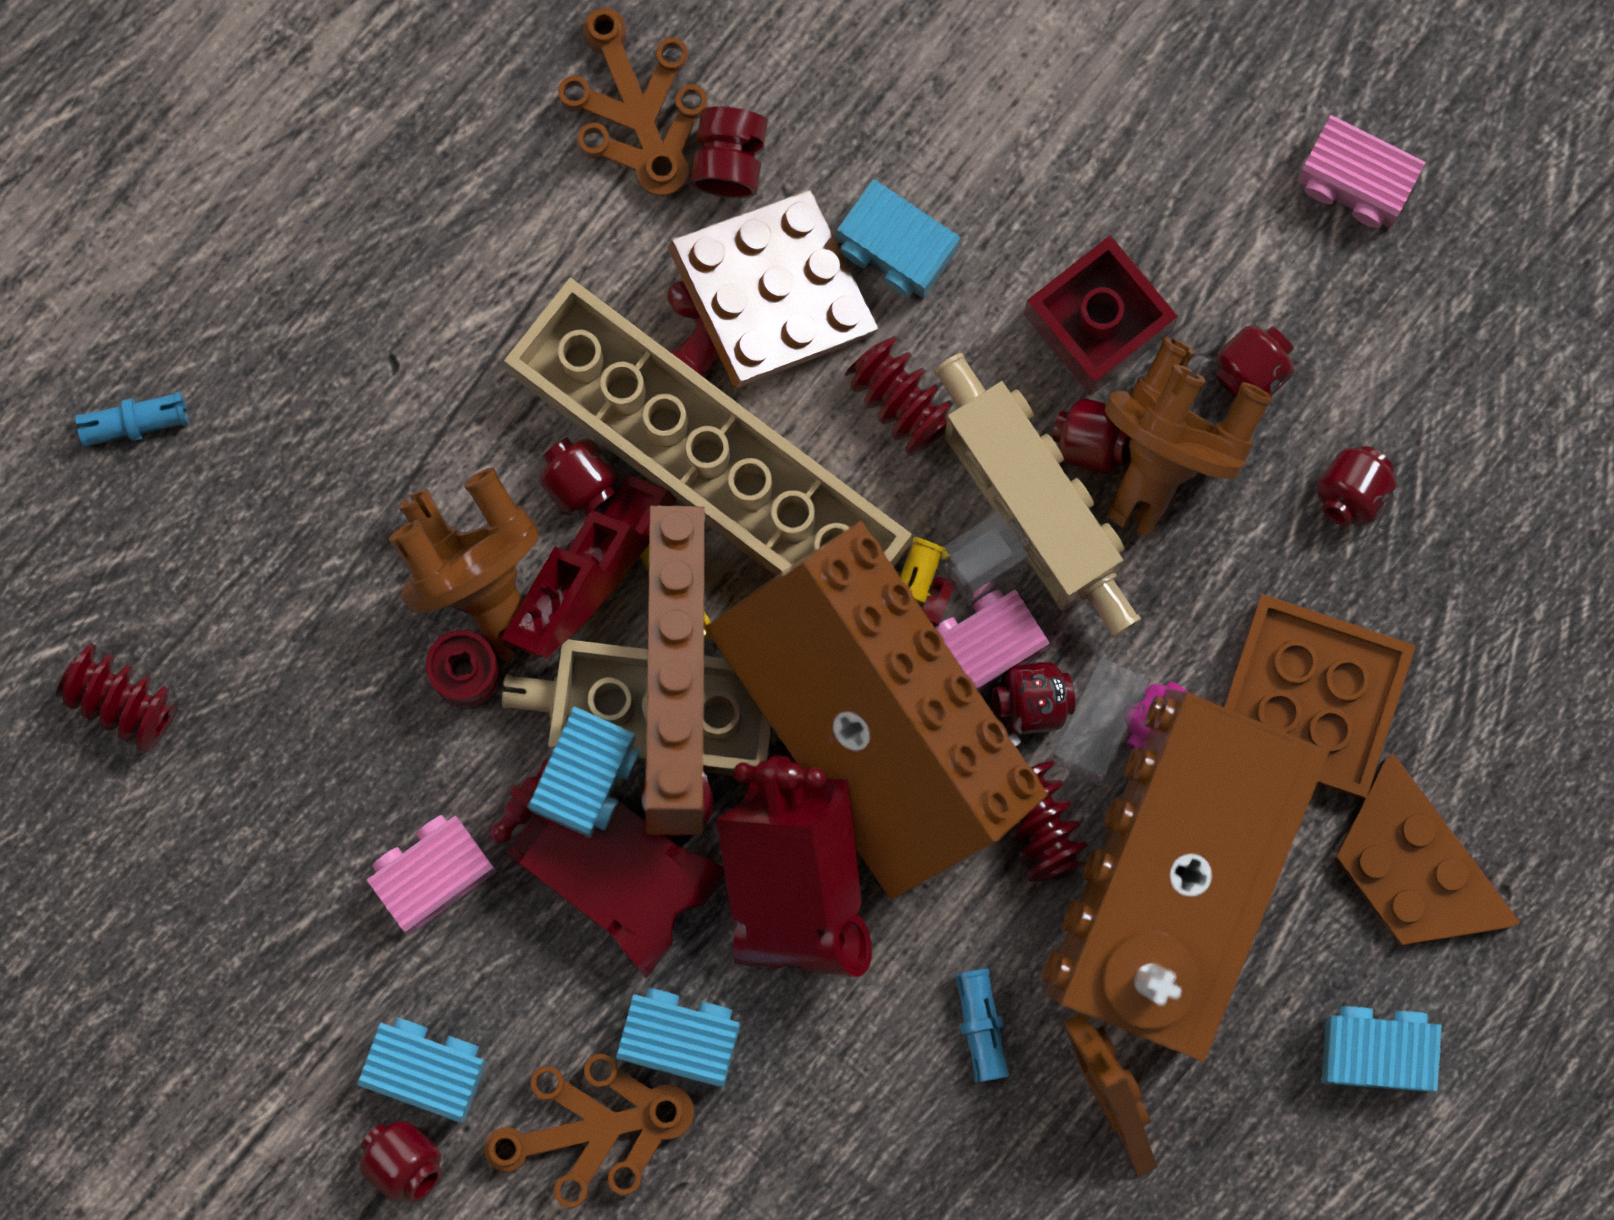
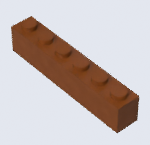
M650 506L646 766L647 834L703 835L705 506Z

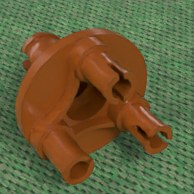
M1167 336L1163 338L1162 345L1146 376L1138 378L1132 392L1115 391L1111 393L1104 407L1109 419L1131 437L1129 442L1131 463L1118 486L1114 501L1110 502L1108 516L1115 523L1124 527L1137 502L1143 501L1134 521L1139 523L1137 528L1138 534L1144 536L1150 535L1157 528V522L1165 513L1178 486L1195 478L1198 472L1224 479H1233L1240 475L1246 464V458L1254 444L1251 437L1267 406L1273 400L1272 396L1266 391L1244 382L1241 383L1240 390L1223 423L1213 424L1191 412L1190 408L1206 380L1199 374H1196L1194 378L1190 377L1193 370L1186 368L1190 359L1193 358L1195 351L1187 344Z
M490 467L473 475L465 482L464 486L487 520V525L468 532H460L455 526L449 527L431 498L429 490L421 489L409 495L413 502L409 503L407 499H404L398 505L399 510L403 512L409 523L391 534L389 541L394 545L412 574L401 591V597L408 609L412 612L423 613L451 604L453 608L471 615L486 641L494 648L495 655L502 662H510L515 659V654L512 651L514 646L505 643L501 637L524 600L516 588L517 568L515 564L534 546L539 537V530L523 507L515 506L496 475V470L494 467Z

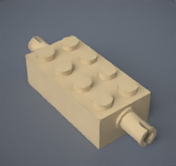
M958 353L941 363L934 370V374L936 377H939L959 407L947 416L944 438L1061 612L1063 613L1081 600L1088 599L1110 631L1112 638L1121 635L1141 620L1139 614H1136L1114 581L1118 577L1117 574L1123 562L1119 553L1124 551V546L1114 529L1108 523L1100 526L1089 508L1094 506V502L1082 482L1078 478L1070 482L1059 466V463L1063 462L1064 458L1053 439L1047 433L1040 437L1029 421L1034 414L1024 396L1017 389L1010 393L1003 381L985 390L965 361L962 353Z
M567 640L562 644L558 676H555L554 681L506 674L504 681L506 691L522 692L525 694L503 692L502 708L550 713L552 722L548 747L552 753L572 709L576 707L635 733L636 740L632 747L641 750L636 764L647 766L648 649ZM704 656L703 772L733 776V769L738 763L746 762L757 766L760 761H768L771 745L776 746L777 740H782L725 658Z

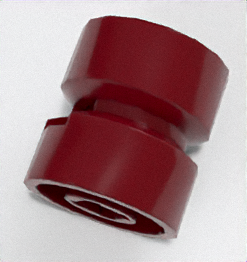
M713 106L701 110L697 142L703 146V149L694 153L690 185L702 192L722 197L748 198L757 195L761 162L755 158V155L764 151L768 120L753 111L735 107Z
M468 630L451 631L440 636L429 649L426 658V674L433 688L449 705L460 709H477L489 703L498 693L502 683V666L490 644L479 634Z

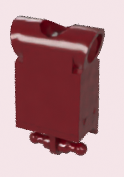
M774 756L768 761H760L757 766L746 762L738 763L733 769V777L740 784L750 782L748 791L737 806L716 819L732 920L739 922L732 944V956L735 963L741 966L780 969L790 965L818 974L847 977L863 976L870 967L872 943L864 920L857 914L861 907V896L847 779L826 778L820 768L802 769L798 763H792L789 758L784 756Z
M547 758L542 762L541 769L536 776L527 777L520 787L514 785L508 794L512 798L504 807V817L500 822L492 826L491 837L497 843H506L510 840L516 826L526 824L534 814L535 817L506 852V855L610 934L641 974L647 978L673 945L672 930L676 917L688 909L703 905L725 877L724 867L677 847L663 834H647L646 821L619 800L606 830L604 831L596 827L591 838L531 812L528 806L550 758Z

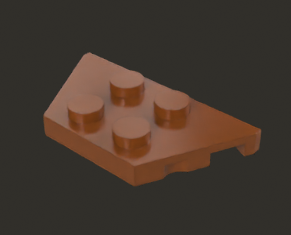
M1394 753L1388 756L1380 766V771L1368 796L1363 800L1355 820L1334 859L1397 944L1404 946L1498 929L1502 930L1512 928L1520 921Z
M1080 1013L1063 1022L1079 1068L1113 1132H1117L1126 1147L1131 1161L1130 1164L1138 1178L1157 1168L1144 1126L1151 1123V1119L1141 1102L1143 1099L1142 1093L1129 1070L1123 1071L1115 1058L1117 1056L1116 1049L1103 1026L1094 1029L1084 1013Z

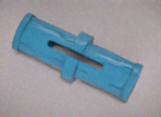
M181 391L140 402H135L133 398L125 399L121 402L122 406L76 415V425L81 426V429H77L83 448L129 437L131 441L143 439L144 433L179 425H189L188 415L184 413L187 409Z
M989 968L954 975L964 1023L960 1024L962 1035H967L975 1083L1009 1077L1000 1028H1003L1004 1024L1002 1016L997 1017L991 990Z

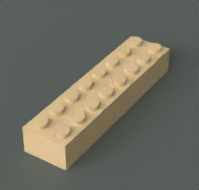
M571 277L504 360L509 375L653 484L668 489L682 506H705V523L775 576L859 521L864 523L870 534L878 541L883 553L893 567H895L911 546L912 534Z

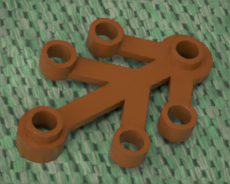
M610 8L596 9L585 19L583 27L585 40L593 51L604 54L623 102L591 90L584 78L575 75L566 77L560 83L558 88L559 98L562 105L570 111L584 110L635 131L642 149L609 138L607 129L599 123H588L580 129L578 133L579 148L589 158L603 157L637 171L638 181L648 193L661 197L673 195L681 190L687 182L689 166L682 152L696 120L700 118L701 110L708 107L707 95L698 85L689 84L680 88L676 94L678 113L662 142L655 122L677 72L683 70L688 63L687 47L682 40L675 37L666 38L659 43L656 49L658 64L643 95L623 47L626 40V27L622 16ZM602 20H607L613 23L614 28L609 34L601 35L594 30L596 24ZM669 48H676L681 51L682 56L678 61L671 63L663 59V53ZM570 87H581L585 91L583 97L577 101L567 99L565 93ZM688 95H696L702 102L698 108L689 110L682 105L683 99ZM589 134H600L604 138L603 143L597 148L586 146L584 141ZM659 161H666L672 165V170L666 176H658L652 171L653 166Z
M606 1054L593 1055L587 1060L584 1067L587 1081L596 1087L609 1086L637 1106V1108L615 1113L564 1081L562 1073L556 1068L544 1066L537 1069L531 1077V1089L534 1094L545 1100H555L585 1120L522 1134L514 1128H499L488 1136L484 1145V1154L486 1160L493 1168L499 1171L511 1172L521 1168L530 1155L589 1142L568 1175L562 1176L554 1187L556 1200L562 1206L574 1208L583 1204L587 1199L588 1185L619 1135L643 1129L625 1162L615 1164L608 1174L609 1186L615 1193L630 1195L640 1187L642 1182L641 1173L663 1139L680 1137L691 1126L694 1118V1106L689 1095L681 1088L669 1084L650 1089L618 1069L616 1062ZM599 1060L607 1061L611 1066V1075L605 1081H596L591 1075L592 1065ZM544 1073H553L558 1080L556 1090L549 1094L542 1093L538 1088V1079ZM664 1101L672 1102L677 1108L675 1119L668 1123L661 1122L656 1116L658 1105ZM502 1139H510L515 1143L516 1153L509 1160H502L496 1154V1146ZM624 1167L630 1168L635 1174V1183L629 1189H621L615 1183L616 1172ZM569 1180L577 1181L582 1189L581 1196L574 1202L566 1201L561 1194L563 1184Z

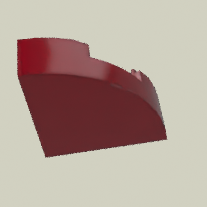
M940 576L937 579L934 578L929 591L931 595H927L922 608L934 627L939 626L956 583Z

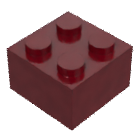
M1111 235L1031 296L1026 302L1024 312L1027 320L1090 396L1173 331L1178 319V315Z

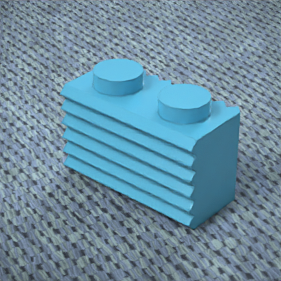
M874 179L837 229V241L842 244L840 252L848 260L862 268H866L871 263L886 273L883 280L894 291L905 297H910L912 292H914L923 299L957 254L961 240L957 233L952 232L940 222L935 221L931 216L926 215L922 210L917 209L913 204L908 203L904 198L899 197L895 192L890 191L886 186L881 185Z
M574 707L529 803V810L589 838L592 837L596 827L605 831L618 804V800L610 797L617 779L621 777L628 781L641 753V750L632 747L636 740L635 733Z
M648 988L646 997L633 994L616 1059L724 1088L741 1026L740 1022L730 1020L732 1010L706 1002L700 1003L698 1011L677 1006L680 996L653 988Z
M1341 1006L1340 1016L1331 1015L1325 1019L1321 1081L1325 1084L1436 1092L1438 1091L1441 1025L1428 1024L1427 1013L1395 1011L1393 1021L1373 1019V1009Z
M397 1017L394 1027L380 1023L357 1085L465 1124L487 1065V1061L476 1057L479 1046L449 1035L445 1046L425 1039L427 1027Z

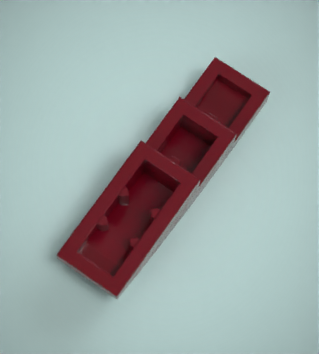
M627 475L604 515L591 510L568 551L554 546L501 639L509 645L546 660L584 625L617 588L649 545L650 506H673L677 498L668 489Z

